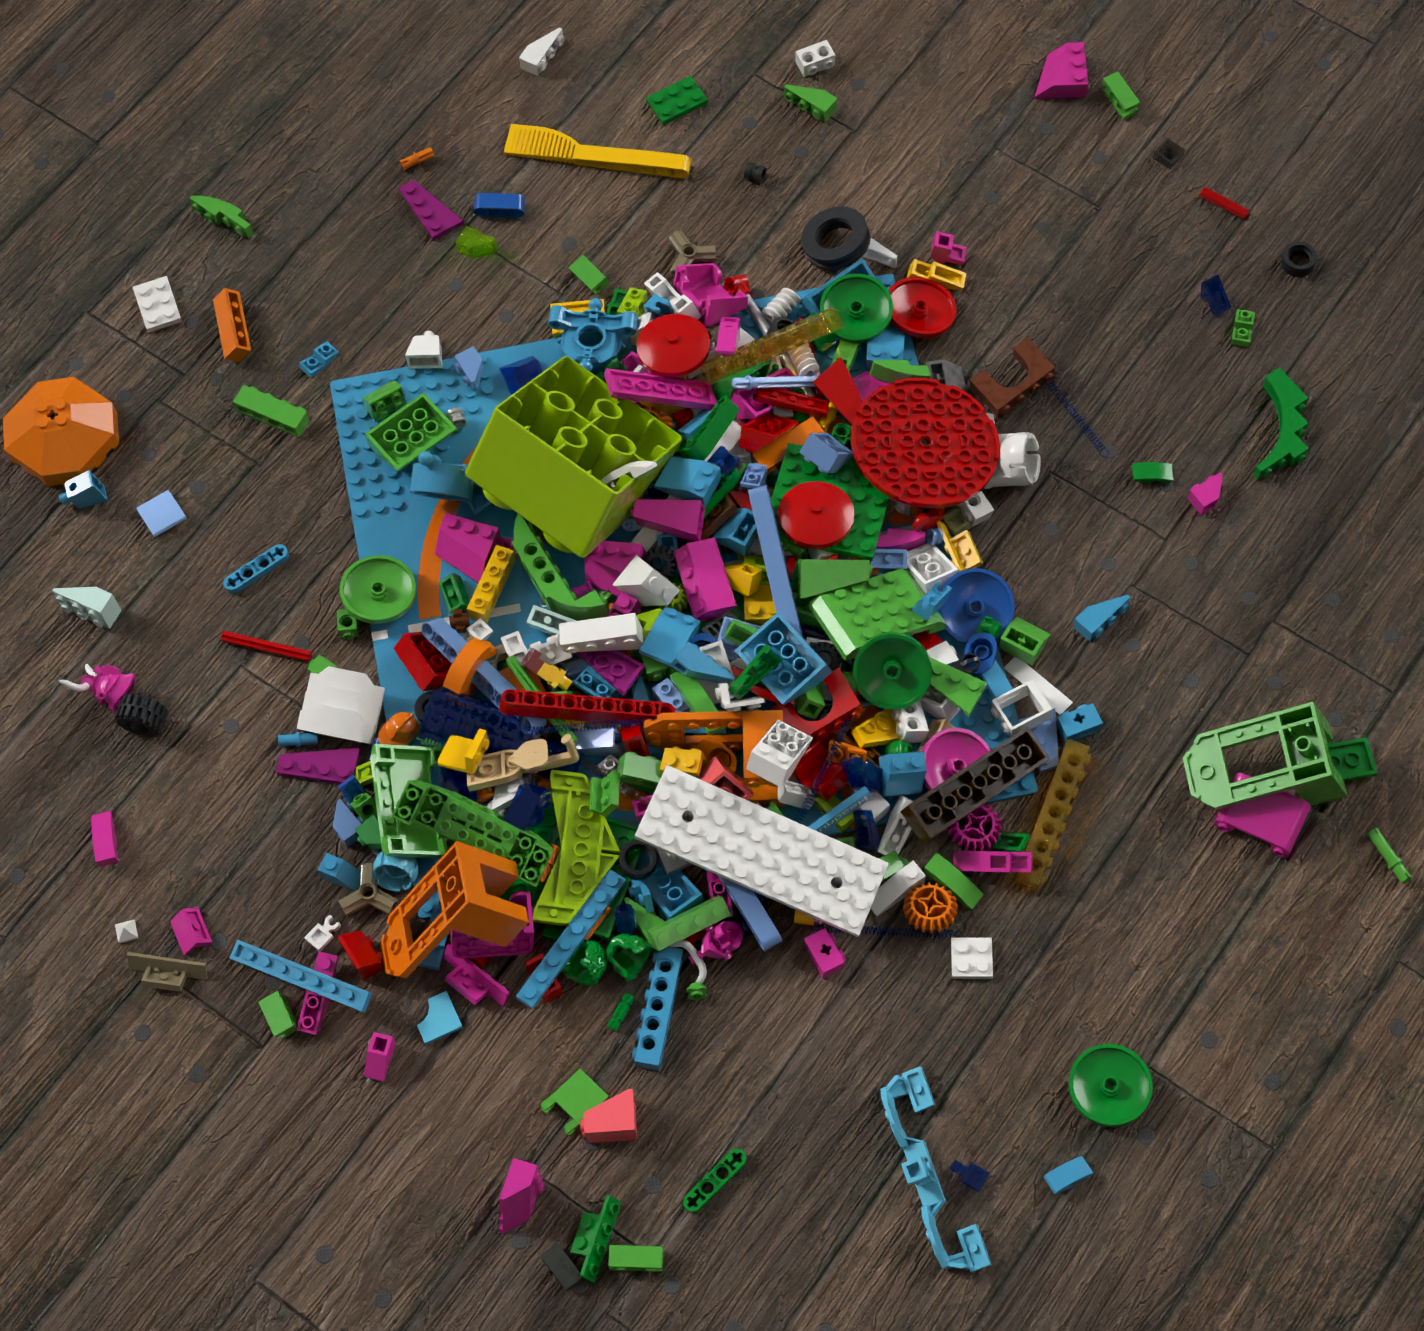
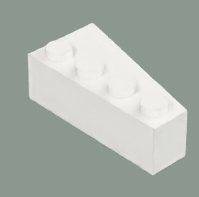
M636 613L559 624L560 646L567 653L640 649L644 642L643 628Z

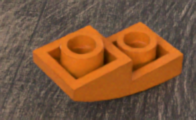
M830 740L827 761L843 764L848 762L852 769L865 771L866 750L847 743Z

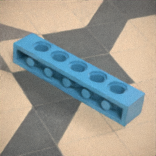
M666 947L654 952L653 963H655V968L649 974L651 987L650 990L646 989L644 1001H647L646 1009L642 1008L640 1017L643 1024L642 1028H638L636 1040H639L638 1047H634L632 1053V1060H635L636 1067L660 1071L684 958L683 949ZM663 966L671 967L668 972H662L660 969ZM659 985L667 986L665 991H658L656 988ZM655 1004H661L663 1006V1008L659 1011H655L652 1009V1007ZM652 1023H656L659 1025V1027L656 1030H650L648 1028V1026ZM650 1042L655 1046L653 1049L647 1050L644 1048V1045Z

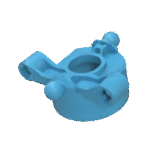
M598 298L591 299L588 304L590 310L583 312H573L559 305L552 306L550 308L548 326L553 329L564 330L562 336L557 340V343L561 344L563 357H570L595 376L600 371L605 373L604 367L611 359L617 358L621 362L623 349L626 350V345L622 343L621 335L632 336L636 334L638 315L636 313L627 311L618 315H607L605 312L600 311L603 303ZM587 331H600L603 335L602 341L593 347L584 346L578 338L581 333Z
M422 451L418 458L411 463L413 470L410 493L441 500L471 502L475 482L465 475L467 464L442 463L439 456L432 455L429 451Z

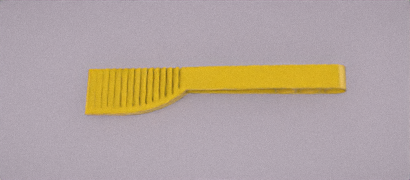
M517 124L510 125L503 152L504 155L545 159L546 161L554 160L561 163L564 161V163L569 162V164L573 162L575 165L675 178H687L692 162L689 156L681 154L580 145L568 135L554 129Z

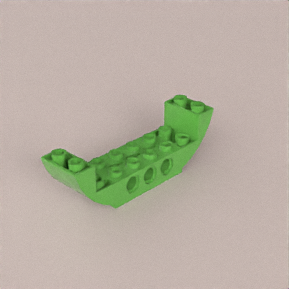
M517 514L514 525V540L511 543L518 560L549 610L576 621L606 617L610 610L603 595L599 596L596 590L577 599L574 592L570 591L566 579L561 577V572L557 565L551 561L552 558L549 552L543 548V543L539 536L535 535V532L541 529Z
M408 780L392 814V817L408 825L415 821L454 841L515 861L517 870L520 873L518 878L537 887L553 853L552 847L544 839L524 825L455 791L421 781Z

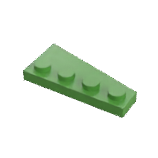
M930 657L932 663L930 686L970 717L987 686V682Z

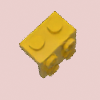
M479 729L474 740L451 735L438 758V765L474 774L482 761L485 751L489 747L487 730Z
M665 748L660 771L663 773L668 765L689 775L699 776L700 770L709 761L699 749Z

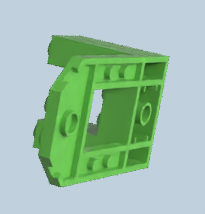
M1314 702L1198 734L1193 741L1194 744L1183 757L1191 795L1216 810L1293 788L1311 806L1347 796L1343 777L1332 764L1327 744L1334 742L1330 725ZM1280 734L1288 768L1230 783L1223 749Z

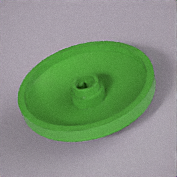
M374 555L356 561L345 571L340 582V597L345 609L356 619L372 624L388 623L400 618L411 608L416 597V582L412 571L402 561L390 556Z

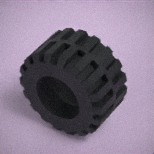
M128 694L122 697L114 720L123 729L136 735L157 737L162 733L169 711L165 706L152 698Z

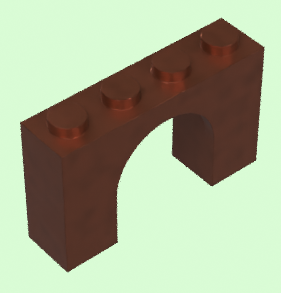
M1028 337L1013 347V356L1028 373L1026 380L1016 387L1001 386L985 369L970 379V388L997 418L1008 414L1012 407L1016 404H1021L1028 395L1036 393L1043 384L1051 382L1055 377V366Z

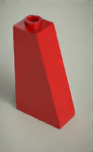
M840 357L813 383L852 425L863 400L843 359Z

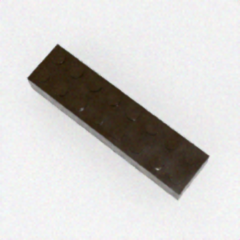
M1027 726L910 803L900 812L921 843L925 844L1043 765L1050 757Z

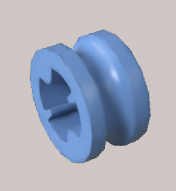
M930 528L927 530L926 538L930 545L942 543L943 534L940 528Z

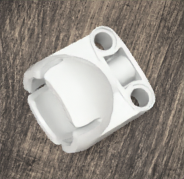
M1029 432L998 434L1000 442L998 463L992 478L984 489L998 486H1028L1036 482L1040 473V455L1026 453L1027 451H1037L1039 449L1036 437Z

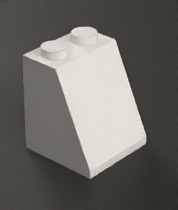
M637 555L613 583V586L621 592L638 599L641 606L668 605L680 591L667 578Z

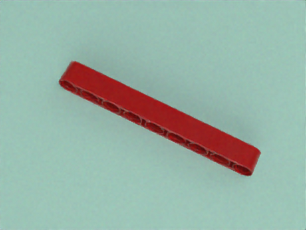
M513 689L505 690L502 693L499 705L500 711L506 715L631 725L639 722L640 726H644L645 720H656L657 715L661 713H675L674 706L666 702Z

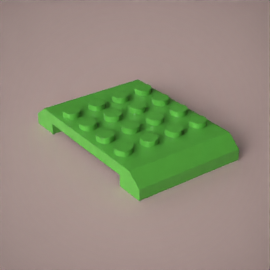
M903 568L869 578V580L818 594L809 602L808 606L845 661L854 659L861 646L878 634L899 632L910 636L923 631L931 634L944 630L947 625L938 611L928 621L911 611L926 594L911 573Z
M373 745L370 760L381 847L385 856L441 858L456 842L415 821L408 825L392 817L408 780L421 781L450 790L447 768L438 765V758L443 748L441 750L439 747L436 750V747Z

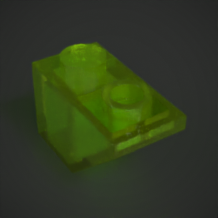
M468 226L464 228L455 241L457 251L470 258L497 253L498 251L497 241L494 237L487 236L478 229Z

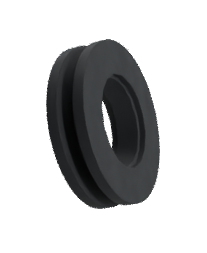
M833 207L821 211L810 219L804 227L801 236L802 247L808 260L814 266L824 270H838L854 264L865 254L871 240L865 218L860 212L850 207ZM846 228L852 231L849 240L837 248L828 249L820 246L822 238L834 229Z

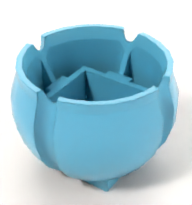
M383 851L379 853L373 864L374 880L378 879L377 884L395 892H400L402 888L405 891L408 890L416 881L419 872L418 862L415 857L385 856Z

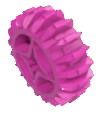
M985 804L965 816V823L967 825L964 826L963 830L959 828L961 820L949 827V835L953 836L952 841H959L958 848L964 845L965 851H968L969 848H972V851H976V848H979V851H984V847L989 850L991 844L995 845L997 843L996 838H1000L1001 833L999 831L1002 830L1000 825L1001 818H997V811L991 812L992 806L986 808ZM989 823L991 831L988 835H985L983 828ZM972 825H975V826L977 825V826H979V827H978L977 829H975V827L972 828L971 826H972Z

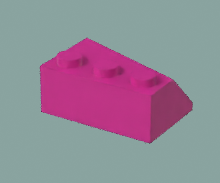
M1084 42L1065 43L1047 55L1034 99L1086 97L1088 77Z
M446 513L439 528L435 555L452 567L462 571L467 577L474 579L478 584L495 546L499 544L501 537L499 528Z
M603 541L589 555L584 557L585 582L590 581L593 587L602 591L609 590L610 593L619 597L621 591L614 587L613 583L636 555L643 559L646 554L643 545L640 543Z
M513 1158L499 1198V1212H501L499 1233L504 1234L530 1220L538 1194H542L545 1186L537 1165Z

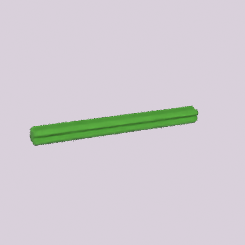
M510 656L506 659V664L527 691L542 692L515 656ZM549 719L561 737L570 734L574 743H577V737L564 720Z

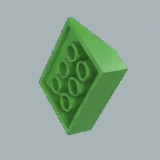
M423 392L365 433V437L369 447L378 457L399 472L416 460L422 451L430 450L455 432L457 428Z

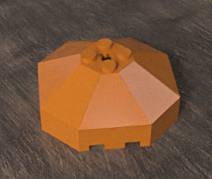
M75 377L37 382L3 418L4 451L10 461L20 465L26 472L40 479L46 486L64 485L67 481L89 470L91 471L94 467L98 468L107 458L106 454L111 449L115 450L119 445L117 412L111 401ZM52 412H55V414L58 416H55L54 419L51 420V418L48 416H50Z

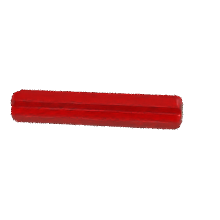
M1204 187L1200 192V196L1242 219H1245L1249 214V210L1207 187Z

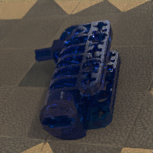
M446 687L432 693L429 697L419 731V738L423 740V743L427 738V743L431 739L430 745L435 740V746L437 741L438 743L442 740L448 741L451 735L474 740L479 729L487 730L489 747L484 754L509 749L517 750L523 743L531 741L533 736L527 735L521 730L522 724L519 718L503 714L494 703L465 693L457 694Z

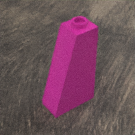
M635 499V504L631 508V516L637 525L693 542L701 540L705 508L701 500Z

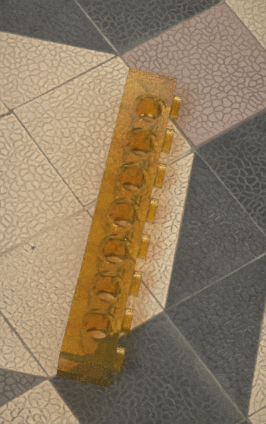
M831 307L740 346L730 356L720 355L704 362L700 370L705 382L711 385L843 328L839 312Z
M1067 739L1026 852H1032V865H1038L1040 869H1032V872H1018L1015 884L1034 891H1038L1039 886H1044L1047 878L1044 872L1046 868L1050 869L1054 858L1050 857L1052 851H1057L1060 840L1057 839L1058 834H1063L1066 826V823L1063 822L1065 816H1070L1073 807L1070 805L1071 799H1076L1079 791V788H1076L1077 783H1082L1085 771H1082L1084 765L1088 766L1091 754H1088L1090 746ZM1069 762H1076L1078 766H1071ZM1063 779H1070L1072 783L1067 784ZM1060 795L1065 797L1066 800L1060 801L1056 797ZM1050 813H1057L1059 817L1053 818L1050 816ZM1050 830L1053 834L1046 835L1043 831ZM1043 847L1046 849V852L1041 853L1037 848Z

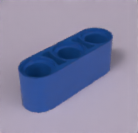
M478 193L475 195L473 212L480 217L520 218L524 215L525 197L520 194Z

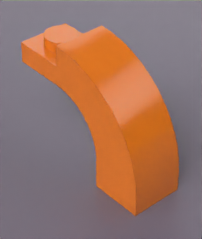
M476 637L470 640L452 663L443 686L457 694L468 691L478 667L486 659L495 656L497 648L493 647L490 642Z

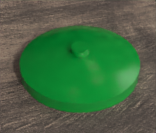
M848 274L837 278L825 289L820 302V316L826 329L836 338L851 343H863L877 338L888 327L893 313V302L888 289L876 278L865 274Z
M885 632L870 638L861 646L855 657L853 677L861 695L873 705L884 709H902L916 703L928 690L932 677V663L924 646L915 638L899 632Z
M1100 1044L1084 1051L1076 1059L1069 1074L1068 1089L1075 1108L1087 1120L1104 1127H1120L1135 1121L1143 1114L1150 1102L1153 1084L1147 1065L1135 1052L1117 1044Z

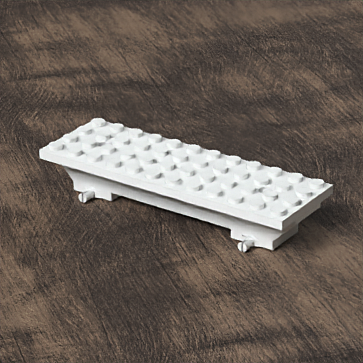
M668 765L662 774L634 836L635 839L667 852L668 857L672 855L671 858L675 859L676 856L815 918L814 921L816 923L820 920L819 924L825 922L856 937L860 935L889 865L888 862Z

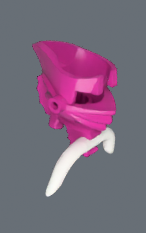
M86 664L85 670L88 675L81 678L80 685L68 680H59V683L73 691L84 692L88 690L89 692H94L93 696L97 702H100L101 706L107 702L109 704L108 709L116 712L115 706L119 707L122 697L130 694L133 690L136 677L134 673L122 674L120 669L108 664L102 667L97 665L94 670Z
M724 921L715 927L711 925L705 928L706 933L702 940L701 949L698 951L691 943L685 940H680L670 945V947H683L691 955L688 957L692 964L696 963L699 968V976L695 982L703 983L706 978L707 968L702 959L704 956L724 958L726 961L732 957L731 952L740 946L743 939V929L737 922Z

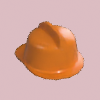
M396 713L379 731L378 739L380 744L408 745L419 732L418 721L414 718L413 713Z
M707 737L698 743L696 749L701 750L708 761L716 756L735 772L737 767L736 756L721 741L716 738Z

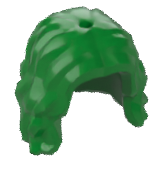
M620 934L610 940L606 949V956L613 965L614 970L621 977L625 978L626 982L635 979L636 975L645 966L652 952V947L641 937Z
M593 940L583 941L562 969V972H564L568 979H573L575 983H580L583 986H594L606 971L608 963L606 951L598 942Z

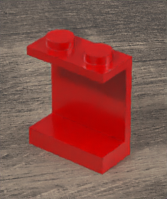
M819 744L799 761L793 773L800 783L827 802L855 775L848 762L841 765L837 762L827 761L828 752L825 746Z

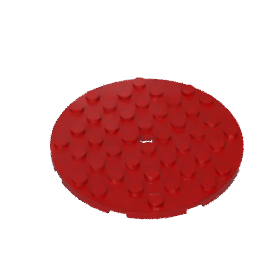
M906 378L896 380L893 384L885 387H879L862 402L851 428L853 456L866 479L888 497L915 507L945 508L971 499L989 483L995 472L1000 455L998 432L993 420H990L985 413V408L964 390L954 385L948 386L939 383V380ZM921 440H927L930 444L926 446Z

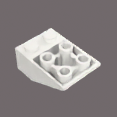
M777 720L751 751L746 769L782 787L793 773L813 737Z

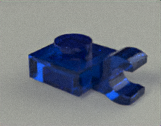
M957 1160L954 1161L950 1169L952 1172L963 1176L960 1182L977 1192L981 1190L990 1173L972 1162L967 1167Z

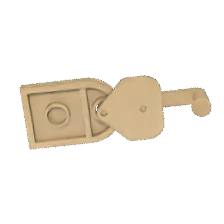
M566 734L561 739V742L566 745L568 752L548 756V745L544 739L527 741L517 750L509 749L483 755L482 761L475 773H467L469 792L512 782L523 773L530 774L576 763L579 760V754L572 736Z

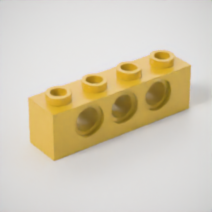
M499 545L495 546L467 607L469 619L477 621L481 618L486 624L488 623L516 562L514 550Z

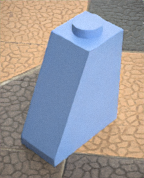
M614 727L572 731L577 737L575 746L580 755L608 756L611 754L614 757H621L625 752L627 753L621 731Z

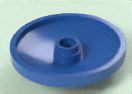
M981 568L966 569L952 576L945 583L941 592L947 586H950L952 590L946 603L938 610L947 624L946 632L957 641L967 644L969 638L976 634L975 632L985 616L993 617L994 621L1001 622L1002 628L996 639L1003 635L1008 625L1012 622L1015 611L1014 597L1008 584L996 573Z

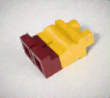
M530 648L520 664L540 678L548 681L547 684L551 687L556 688L558 686L566 691L572 683L570 679L564 676L566 672L561 668L545 663L539 658L542 653L534 648Z

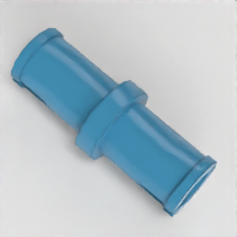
M296 732V734L278 735L279 747L295 745L296 747H301V745L318 744V733L300 734V732Z

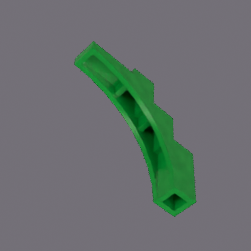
M1280 367L1265 376L1262 385L1270 395L1277 410L1279 437L1271 453L1255 467L1253 476L1257 481L1263 477L1267 478L1272 474L1273 470L1282 468L1286 463L1291 467L1295 464H1301L1307 458L1306 455L1309 449L1300 439L1307 432L1308 422L1300 413L1306 409L1308 397Z

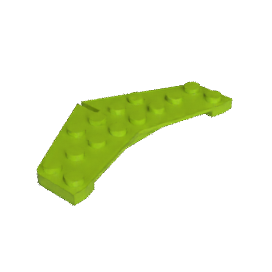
M551 770L549 782L561 850L534 908L533 922L566 926L569 925L603 877L620 857V855L601 852L620 854V850L605 816L589 810L590 782L588 777L582 773Z

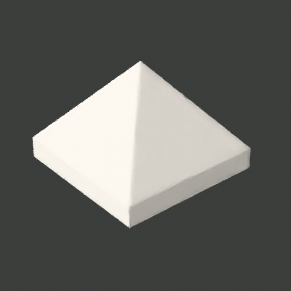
M135 920L115 924L119 944L139 939Z

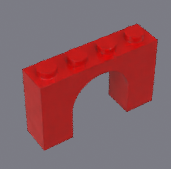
M839 668L835 669L824 679L832 694L833 706L829 714L818 721L802 719L791 701L785 705L779 703L772 707V710H783L784 723L813 737L811 743L825 738L831 731L842 728L846 722L851 719H857L861 713L865 712Z

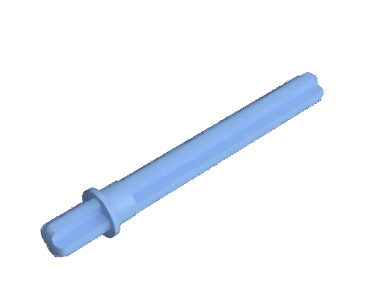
M747 375L743 378H733L731 384L735 389L751 390L752 388L816 387L813 381L818 376L751 377Z

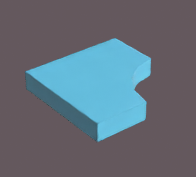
M447 991L428 999V1015L423 1022L417 1025L425 1045L463 1028Z

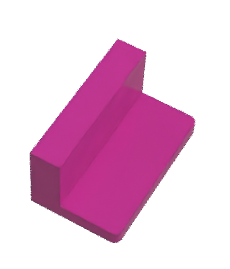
M199 908L182 909L171 920V925L183 955H188L195 947L209 946L212 943Z

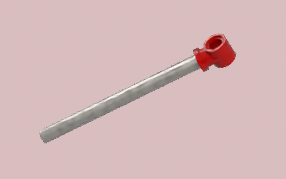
M745 275L727 277L724 281L725 290L730 295L744 292L748 296L746 310L765 339L769 340L767 330L770 325L752 299L753 293L749 289L748 278ZM772 345L775 354H779L784 368L787 367L795 376H799L787 351H782ZM798 387L804 390L806 396L817 398L811 387Z

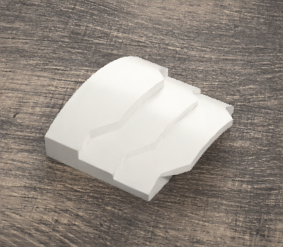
M328 666L319 674L310 673L297 729L373 744L385 688L375 686L367 674Z

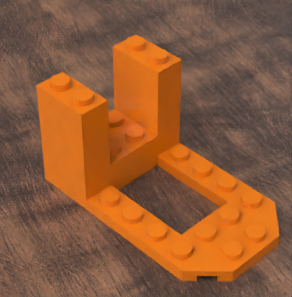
M783 710L661 713L657 715V719L654 721L652 719L644 721L646 744L662 750L672 747H680L683 750L696 749L698 743L707 737L718 739L734 752L743 749L744 785H748L753 792V796L748 801L761 807H769L771 802H774L778 808L785 806L784 803L778 801L777 785L746 769L751 751L777 720L783 722ZM743 726V734L685 736L684 728L698 729L699 727H708L709 729H717L719 727H728L734 729Z
M456 841L389 914L387 924L390 925L387 934L382 935L380 942L385 973L406 979L451 930L506 947L529 923L526 907L499 898L519 877L516 862ZM438 890L442 913L413 943L409 920Z

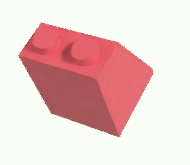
M716 756L702 767L700 780L745 800L753 796L749 786L744 785V780Z
M627 1089L584 1112V1119H580L582 1137H586L587 1143L637 1140L636 1105L633 1089Z

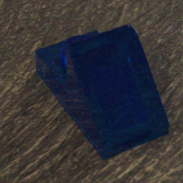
M1219 274L1202 282L1200 298L1207 299L1213 315H1218L1231 308Z

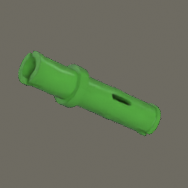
M1378 828L1371 830L1367 835L1388 863L1387 867L1389 870H1393L1401 884L1408 882L1412 876L1402 864L1403 860L1397 857Z

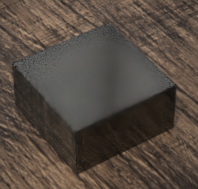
M1167 138L1154 151L1153 159L1171 170L1184 156L1185 149Z

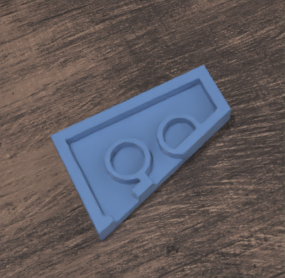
M1054 708L1052 709L1051 719L1030 729L1050 757L1047 762L1038 767L1039 773L1056 769L1059 766L1056 711ZM1029 716V717H1026V718H1023V719H1019V723L1023 722L1024 720H1026V719H1028V718H1030V717H1032V716Z

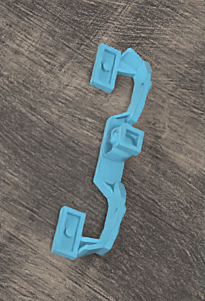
M921 1066L902 1073V1076H894L886 1087L880 1089L881 1099L886 1109L885 1116L888 1122H890L893 1134L900 1147L904 1150L907 1162L901 1165L907 1183L909 1185H916L923 1205L921 1210L922 1219L927 1229L926 1235L929 1242L932 1243L937 1260L943 1269L947 1270L953 1267L970 1270L972 1273L991 1266L992 1264L978 1224L957 1231L963 1252L948 1256L945 1251L935 1220V1216L946 1202L926 1142L907 1137L900 1123L894 1099L909 1095L915 1113L922 1112L936 1105Z

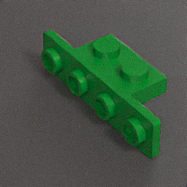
M609 1195L605 1198L600 1215L583 1212L570 1251L574 1255L586 1257L580 1276L593 1283L599 1273V1268L621 1205L620 1201Z

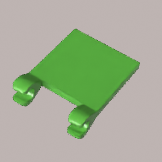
M579 1069L556 1092L541 1103V1109L548 1113L557 1103L572 1118L564 1126V1132L570 1136L580 1126V1119H584V1112L603 1103L609 1096L588 1075Z

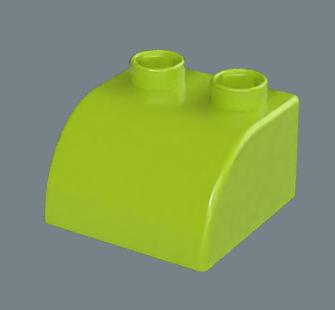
M564 356L495 407L465 470V475L483 488L485 497L492 504L502 509L514 510L541 529L545 539L551 546L562 552L574 553L578 557L584 558L630 517L635 499H644L652 489L670 457H673L681 443L682 436L633 401L611 398L607 383L570 357ZM652 461L658 465L636 478H633L631 472L621 475L612 480L615 484L613 489L600 481L606 475L628 463Z

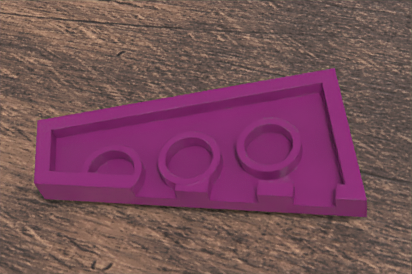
M415 180L399 187V192L433 241L464 225L462 219Z
M618 650L576 652L581 659L623 696L645 669L644 664Z
M350 748L280 754L276 774L341 784L352 775L355 776V767L358 765L361 749Z

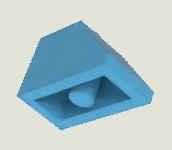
M326 853L318 868L321 878L354 892L357 891L361 884V871L345 860Z

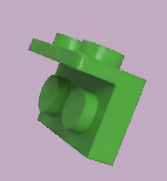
M612 771L603 780L596 777L591 778L589 806L591 812L607 817L619 806V772Z

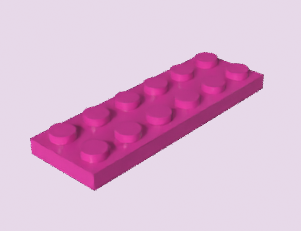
M606 368L604 373L611 398L702 410H712L717 403L711 384L707 381L661 377L654 374Z

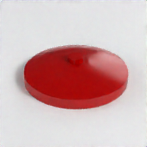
M911 277L896 282L889 289L893 302V313L890 322L899 331L916 338H934L944 334L951 328L956 316V303L950 292L939 283L926 278Z
M683 314L663 315L650 321L641 330L637 339V353L642 365L651 373L661 377H681L696 371L707 360L710 353V338L705 326L691 316Z
M820 481L805 482L793 487L783 496L778 508V522L785 536L795 544L810 549H823L840 543L848 536L854 523V507L848 495L837 486Z

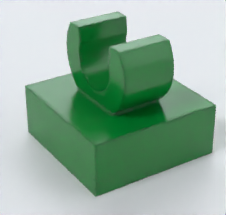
M985 616L975 633L986 632L996 639L1002 628L1001 622L994 621L993 617Z

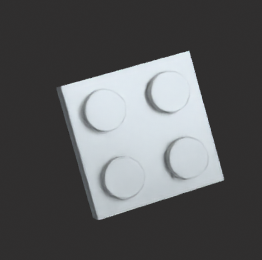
M951 938L952 979H993L992 938Z

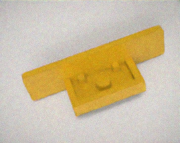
M940 520L937 522L938 528L941 529L943 534L944 549L948 555H951V562L958 568L959 572L976 568L983 564L969 531L965 530L952 538L947 526Z

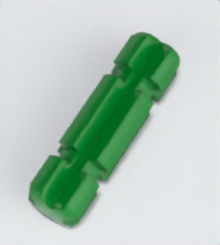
M628 993L623 995L622 1002H619L612 1015L613 1019H610L607 1024L608 1028L616 1032L618 1030L620 1022L623 1021L630 1009L629 1006L634 1001V997Z

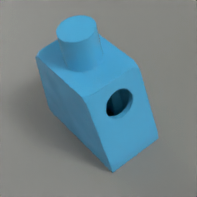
M90 470L65 483L66 492L59 494L62 505L72 502L80 509L108 501L104 485Z

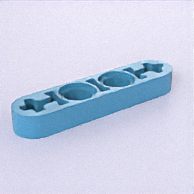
M277 544L227 576L223 582L226 591L230 594H236L286 562L289 558L287 548L282 544ZM280 551L283 555H277V552ZM263 560L269 561V565L265 568L259 566ZM246 571H253V575L250 578L244 577ZM233 582L236 586L232 587L230 583Z

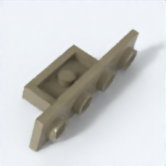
M127 953L129 969L145 971L141 979V985L144 987L181 992L187 977L207 980L208 978L206 963L140 953Z

